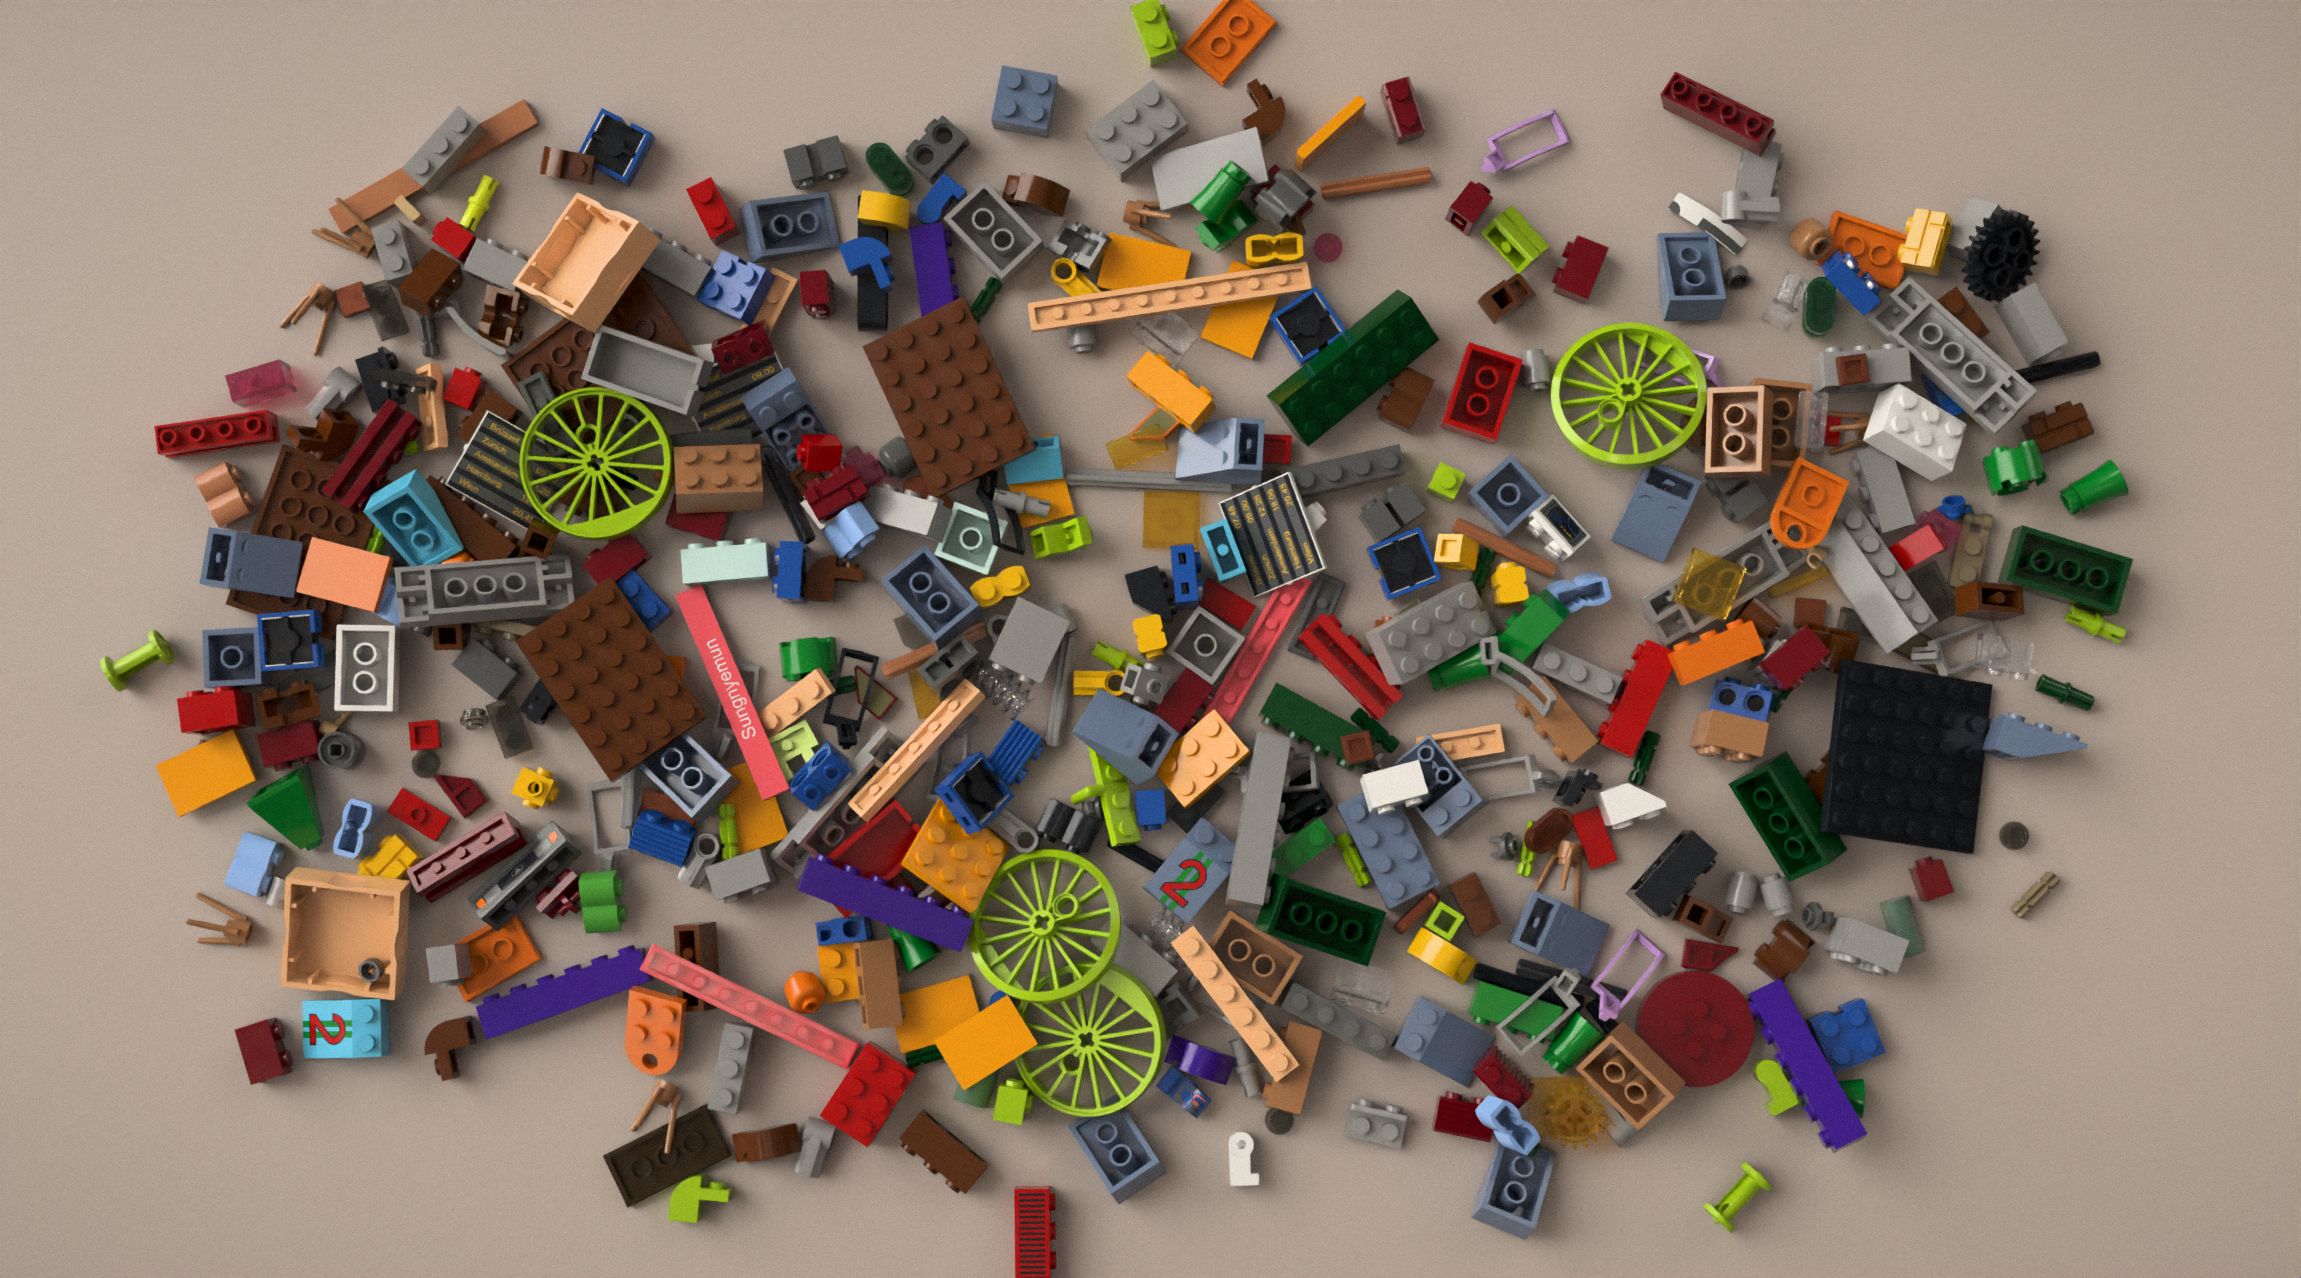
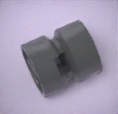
M331 732L321 739L318 746V757L321 762L327 767L334 769H354L361 764L366 753L362 740L350 733Z

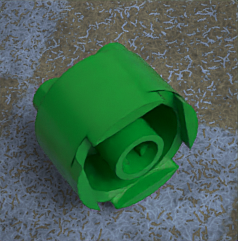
M2035 440L2018 444L2019 447L2009 449L2008 446L1997 447L1991 450V455L1983 458L1982 464L1992 496L1996 493L1998 496L2029 490L2028 486L2032 482L2036 481L2037 486L2049 480L2040 448Z

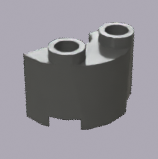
M1285 167L1274 177L1273 180L1276 183L1270 190L1265 187L1255 198L1258 205L1254 212L1279 234L1298 211L1317 193L1292 169L1288 170Z
M1064 220L1047 249L1054 255L1070 259L1077 269L1089 273L1093 272L1112 239L1100 231H1097L1096 234H1090L1091 229L1078 221L1074 225Z
M1179 980L1175 981L1165 990L1168 993L1166 996L1161 992L1154 997L1164 1019L1166 1040L1175 1035L1184 1026L1196 1020L1203 1013L1200 1005Z

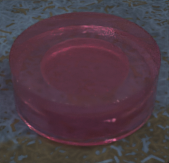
M1324 233L1316 239L1314 253L1320 261L1330 263L1340 257L1342 242L1338 236L1332 233Z

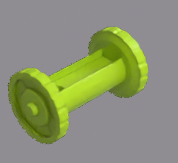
M152 630L149 632L150 642L115 662L108 656L100 660V666L104 675L119 692L127 688L126 678L160 659L167 665L175 662L171 647L159 631Z
M1746 1162L1740 1165L1745 1174L1714 1207L1707 1202L1703 1205V1208L1713 1217V1221L1717 1224L1720 1223L1730 1233L1735 1230L1730 1221L1761 1188L1768 1192L1773 1189L1762 1177L1763 1174L1754 1170Z

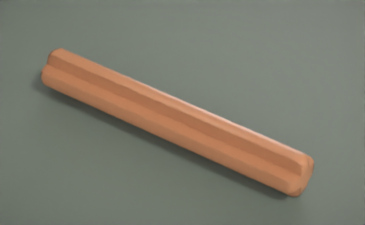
M1429 167L1326 182L1321 184V195L1323 199L1427 184L1432 179Z
M1457 518L1452 526L1453 533L1463 534L1478 542L1479 545L1492 549L1497 554L1545 577L1552 578L1557 570L1558 565L1464 519Z
M980 621L971 625L962 635L972 644L988 637L989 633L984 622ZM930 643L884 663L882 671L888 680L920 667L935 655L938 650Z

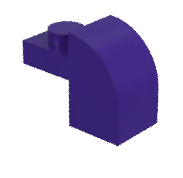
M1173 1035L1164 1062L1192 1075L1227 1085L1236 1058L1216 1049Z

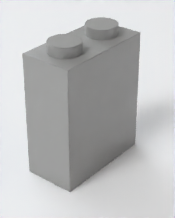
M2035 282L2008 296L1994 306L2027 365L2034 361H2037L2039 365L2062 353L2061 346L2069 342Z
M1018 596L989 657V660L994 661L992 667L1004 673H1008L1009 669L1019 673V680L1032 686L1035 681L1042 683L1069 626L1070 620Z

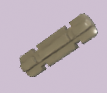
M2046 872L2040 878L2041 881L2036 882L2021 897V901L2017 900L2011 906V911L2018 918H2025L2031 912L2030 908H2035L2050 893L2049 889H2054L2060 883V879L2053 872Z

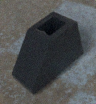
M1156 565L1125 574L1132 604L1151 615H1160L1161 620L1166 623H1172V615L1177 614L1173 598L1167 599L1164 588L1169 587L1165 571L1159 572Z

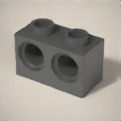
M943 115L939 120L933 119L925 128L926 134L919 141L917 139L914 140L906 149L907 155L905 158L907 163L932 185L970 144L968 137ZM946 132L952 135V139L948 143L943 144L937 141L938 136ZM924 153L933 155V160L928 164H921L918 161L919 157Z
M960 633L921 665L917 671L924 683L942 702L965 678L967 680L970 679L985 664L977 650Z

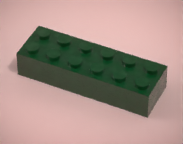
M1397 289L1271 391L1267 398L1294 436L1309 447L1438 342L1439 338L1413 299Z

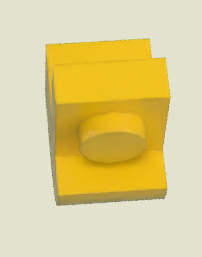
M862 190L858 219L864 225L886 227L891 234L902 235L903 229L908 230L912 202L892 194Z
M1423 927L1420 928L1407 950L1413 956L1462 985L1477 962L1476 959Z

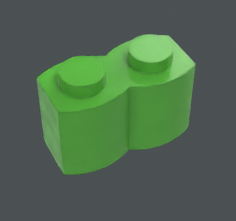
M616 870L582 873L579 879V893L586 934L621 931L623 922H627V907L621 904L620 896L624 894L623 880L618 879Z

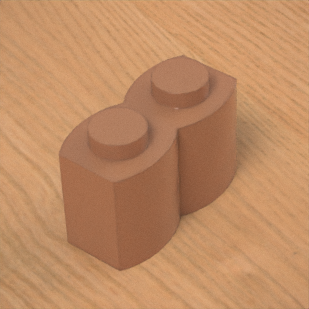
M223 462L194 477L219 528L226 529L255 515L253 509L256 506L255 500L248 490L244 491L241 481L244 480L243 475L236 465L232 466L230 463Z

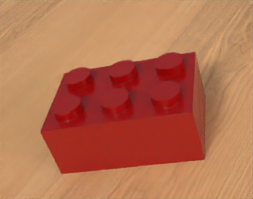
M1469 342L1465 348L1440 428L1494 445L1497 441L1523 360Z
M870 1040L862 1049L820 1116L864 1146L869 1147L918 1071L908 1067L906 1063Z

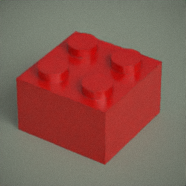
M240 687L214 688L215 693L204 692V690L186 692L187 697L177 699L181 733L205 735L225 732L231 729L256 727L252 693L243 692Z

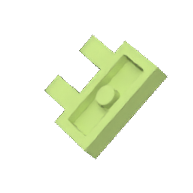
M806 719L768 739L788 786V781L795 775L788 762L801 755L805 762H807L815 754L813 749L820 745Z

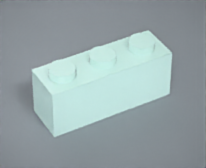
M761 538L745 539V544L734 545L733 541L716 542V547H705V543L688 544V549L681 550L683 584L695 586L700 584L772 579L770 547L766 542H762Z

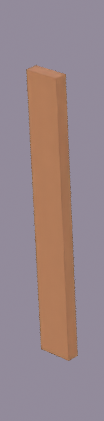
M525 99L480 123L487 133L448 176L539 126ZM400 168L343 200V202L364 223H367L395 207L394 201L400 195L408 200L425 189ZM339 204L328 209L343 235L359 227Z

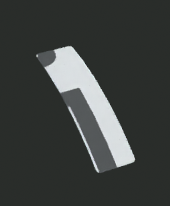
M1678 193L1668 207V210L1680 215L1711 235L1735 256L1738 255L1747 242V238L1733 226L1722 223L1720 216L1682 193Z

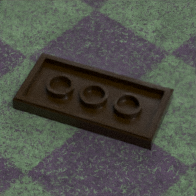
M708 1103L676 1119L669 1154L664 1153L669 1125L667 1123L603 1155L627 1208L732 1156L711 1110L707 1109Z

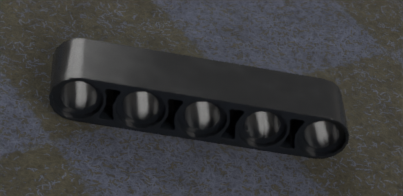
M861 195L858 196V212H859V206H860ZM858 219V238H874L888 248V229L886 227L864 225ZM871 269L857 275L858 331H887L888 293H882L875 274Z

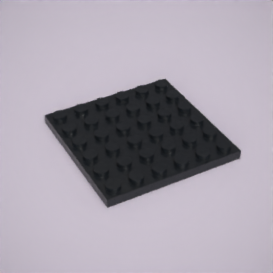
M1840 659L1819 832L1973 854L1985 751L1982 748L1987 736L1993 684Z

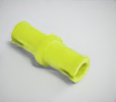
M487 175L482 176V180L474 195L469 197L467 201L469 205L461 221L458 223L462 228L466 227L465 230L475 233L484 212H488L490 208L489 202L497 186L500 184L497 180L492 181L493 178Z

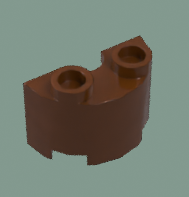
M487 285L483 303L484 314L480 320L477 333L496 345L509 348L514 342L520 343L522 340L524 329L520 325L522 316H525L528 312L529 299L523 298V294L520 292Z
M301 680L291 683V689L280 692L279 687L262 690V696L256 697L264 730L268 731L277 727H285L321 717L322 714L314 684H308L307 680Z
M1786 919V921L1780 920L1771 932L1775 935L1773 940L1769 944L1763 942L1754 953L1756 959L1753 961V964L1774 981L1781 979L1783 983L1790 972L1794 974L1810 954L1808 949L1815 944L1813 938L1789 919Z

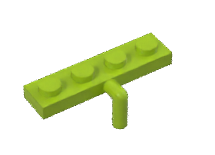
M1088 746L1097 785L1087 786L1071 795V802L1074 805H1078L1090 797L1100 796L1111 846L1140 842L1141 837L1126 776Z

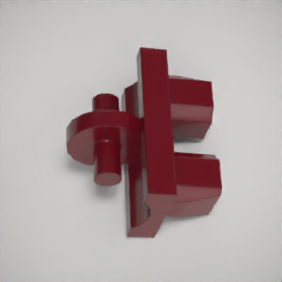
M566 868L555 878L559 884L553 890L546 886L535 897L538 902L537 910L542 914H546L551 919H554L558 914L564 916L569 910L578 914L581 911L577 904L580 900L579 879L581 875Z

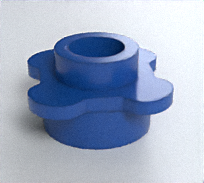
M1950 495L1943 498L1942 506L1937 507V513L1946 515V518L1950 520L1960 519L1964 513L1972 511L1971 505H1966L1965 498L1960 495Z

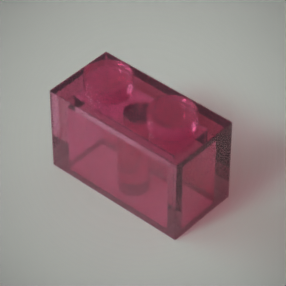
M280 359L225 375L232 403L243 408L297 392L290 365Z

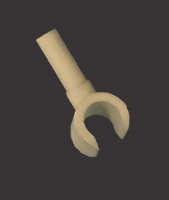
M1812 547L1806 549L1809 553L1807 563L1812 568H1818L1822 565L1821 561L1827 558L1828 554L1824 548Z
M343 712L335 722L327 719L324 720L319 728V732L324 736L331 732H340L341 725L352 712Z

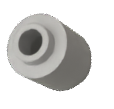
M1095 324L1067 328L1069 348L1075 349L1076 354L1090 353L1092 348L1097 346Z
M1532 349L1521 353L1523 360L1521 374L1524 388L1530 389L1532 393L1547 390V385H1550L1552 380L1548 356L1544 355V350Z
M1734 871L1733 878H1729L1724 904L1729 906L1730 912L1746 915L1747 910H1753L1758 883H1755L1756 875Z
M1779 872L1762 877L1764 882L1759 884V888L1767 911H1771L1772 917L1794 911L1793 903H1795L1786 876L1780 877Z

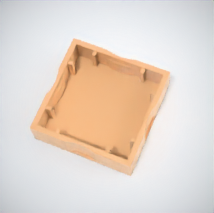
M577 192L554 224L546 240L534 252L512 284L534 302L595 333L658 245L660 239L639 221L618 211L608 210L599 202Z
M296 867L285 880L284 919L286 937L282 948L281 986L314 991H342L354 996L395 1001L405 988L411 881ZM368 958H378L385 967L382 977L371 983L364 981L358 972L359 965ZM373 967L369 972L373 974L376 968Z

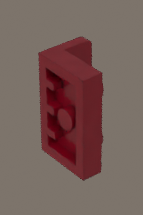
M765 319L713 340L711 350L723 374L774 354L775 350L768 337L770 329Z

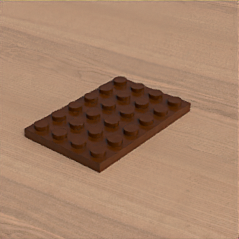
M639 270L601 325L612 327L699 357ZM567 318L562 319L501 365L522 397L523 395L517 383L541 371L545 372L556 397L582 388H606L581 379L596 332L593 333ZM599 397L580 400L586 422L597 426ZM605 398L603 431L614 424L624 401ZM573 402L562 408L575 434L578 427L581 426V422ZM630 405V407H629L627 413H629L630 411H632V410H633L634 408H636V407L633 406V405ZM588 430L583 434L584 444H587L596 437L594 430ZM572 453L563 456V458L572 455Z
M964 296L862 346L931 496L940 498L1036 450Z
M283 444L251 534L304 542L297 581L298 586L312 537L365 551L368 540L373 534L371 532L374 523L363 511H359L355 515L321 491L341 463L332 460L319 461L314 454ZM386 479L384 484L379 488L376 487L373 493L389 485L392 481ZM230 590L225 603L226 605L256 615L321 610L322 633H318V636L333 641L336 640L337 625H341L347 609V605L296 592L294 599Z
M611 576L515 641L612 783L708 718L699 702Z

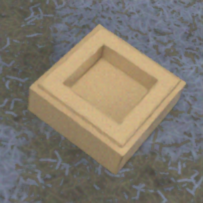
M400 195L394 201L395 205L418 227H421L427 221L404 196Z

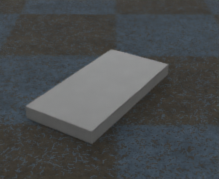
M1254 127L1151 156L1150 162L1161 211L1164 213L1192 205L1190 201L1206 187L1229 160L1234 161L1251 176L1244 190L1271 183L1259 129Z

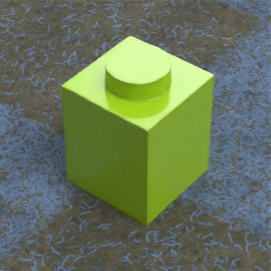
M1440 462L1425 492L1448 503H1452L1466 474Z
M1437 901L1423 926L1445 940L1450 941L1465 916L1441 901Z

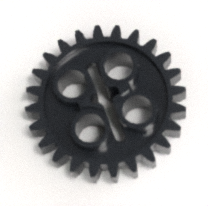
M2001 209L2000 214L1992 212L1991 219L1983 218V227H1975L1977 235L1969 236L1972 242L1971 246L1964 247L1969 252L1968 256L1962 258V261L1966 262L1967 266L1961 270V272L1968 274L1963 282L1969 284L1967 289L1974 292V296L1990 302L1993 300L2001 302L2002 297L2007 298L2011 295V292L2019 291V284L2026 285V275H2033L2030 267L2037 265L2033 258L2040 253L2039 250L2035 249V246L2040 243V239L2034 238L2039 231L2032 228L2035 222L2028 220L2029 216L2011 209L2009 211Z

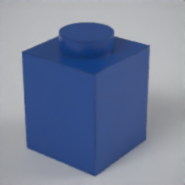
M1164 789L1135 791L1138 826L1144 825V831L1161 830V824H1166Z

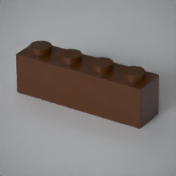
M431 475L428 476L426 481L434 489L464 548L480 561L516 558L518 556L520 546L516 544L519 539L507 529L501 532L495 527L497 521L485 511L482 515L474 509L476 503L463 494L460 497L455 494L451 487L445 485L447 479L443 476H440L439 479Z

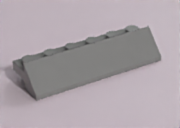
M1910 276L1867 319V323L1890 344L1899 343L1900 348L1909 347L1910 362L1992 436L1998 433L2010 420L2012 421L2037 392L2033 386Z
M1846 489L1825 538L1814 547L1826 549L1827 558L1821 561V563L1882 651L1887 655L1935 624L1938 619Z
M1769 521L1640 598L1645 619L1649 620L1661 644L1667 646L1688 632L1694 633L1786 578L1790 575V571L1807 562L1808 553L1806 550L1789 549L1779 543L1772 533ZM1790 526L1787 532L1788 537L1792 541H1799L1801 534L1798 528Z
M569 554L549 555L547 561L537 556L394 568L400 629L553 616L575 601Z
M882 726L850 762L852 771L813 811L811 809L808 810L769 856L800 881L809 856L816 858L818 853L826 856L865 822L848 805V802L904 743ZM924 762L920 766V768L905 782V784L898 790V792H896L890 798V800L892 798L897 799V797L903 792V790L924 768V766L927 764L926 762Z

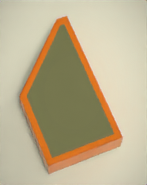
M1158 406L1128 436L1132 441H1138L1139 439L1166 440L1182 424Z

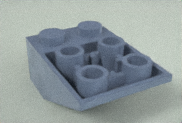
M789 367L741 396L748 412L790 473L802 465L797 459V446L802 442V434H832Z
M1236 417L1203 423L1195 434L1186 427H1179L1176 480L1260 485L1265 419Z
M1661 463L1641 469L1611 541L1664 563L1693 504L1702 481Z
M209 527L200 584L215 588L295 599L304 542Z
M1102 689L1096 692L1072 731L1076 737L1136 785L1154 777L1179 734L1157 715Z
M2008 713V715L2000 714L1999 717L1989 719L1987 736L1982 748L1989 755L2004 760L2087 749L2088 744L2079 742L2080 737L2067 732H2063V734L2053 733L2051 726L2037 722L2035 725L2027 724L2024 722V717Z
M1430 734L1388 767L1419 760L1428 794L1422 799L1423 803L1414 807L1435 834L1442 839L1449 836L1488 804L1472 782Z
M1530 890L1508 943L1564 968L1572 969L1574 967L1579 970L1578 974L1588 977L1610 925L1538 891Z

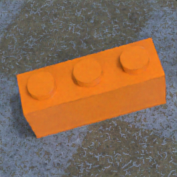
M1742 618L1726 624L1728 630L1717 634L1716 629L1699 635L1701 641L1690 644V641L1686 640L1674 645V652L1667 655L1680 686L1765 653L1753 621L1744 623Z

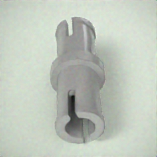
M996 488L992 505L1016 510V514L1021 515L1024 512L1047 519L1051 501L1026 496L1027 493L1025 492L1018 494Z
M1242 1037L1229 1041L1233 1056L1236 1058L1234 1069L1236 1073H1239L1245 1097L1262 1093L1263 1091L1255 1070L1257 1064L1256 1061L1252 1060L1248 1044Z

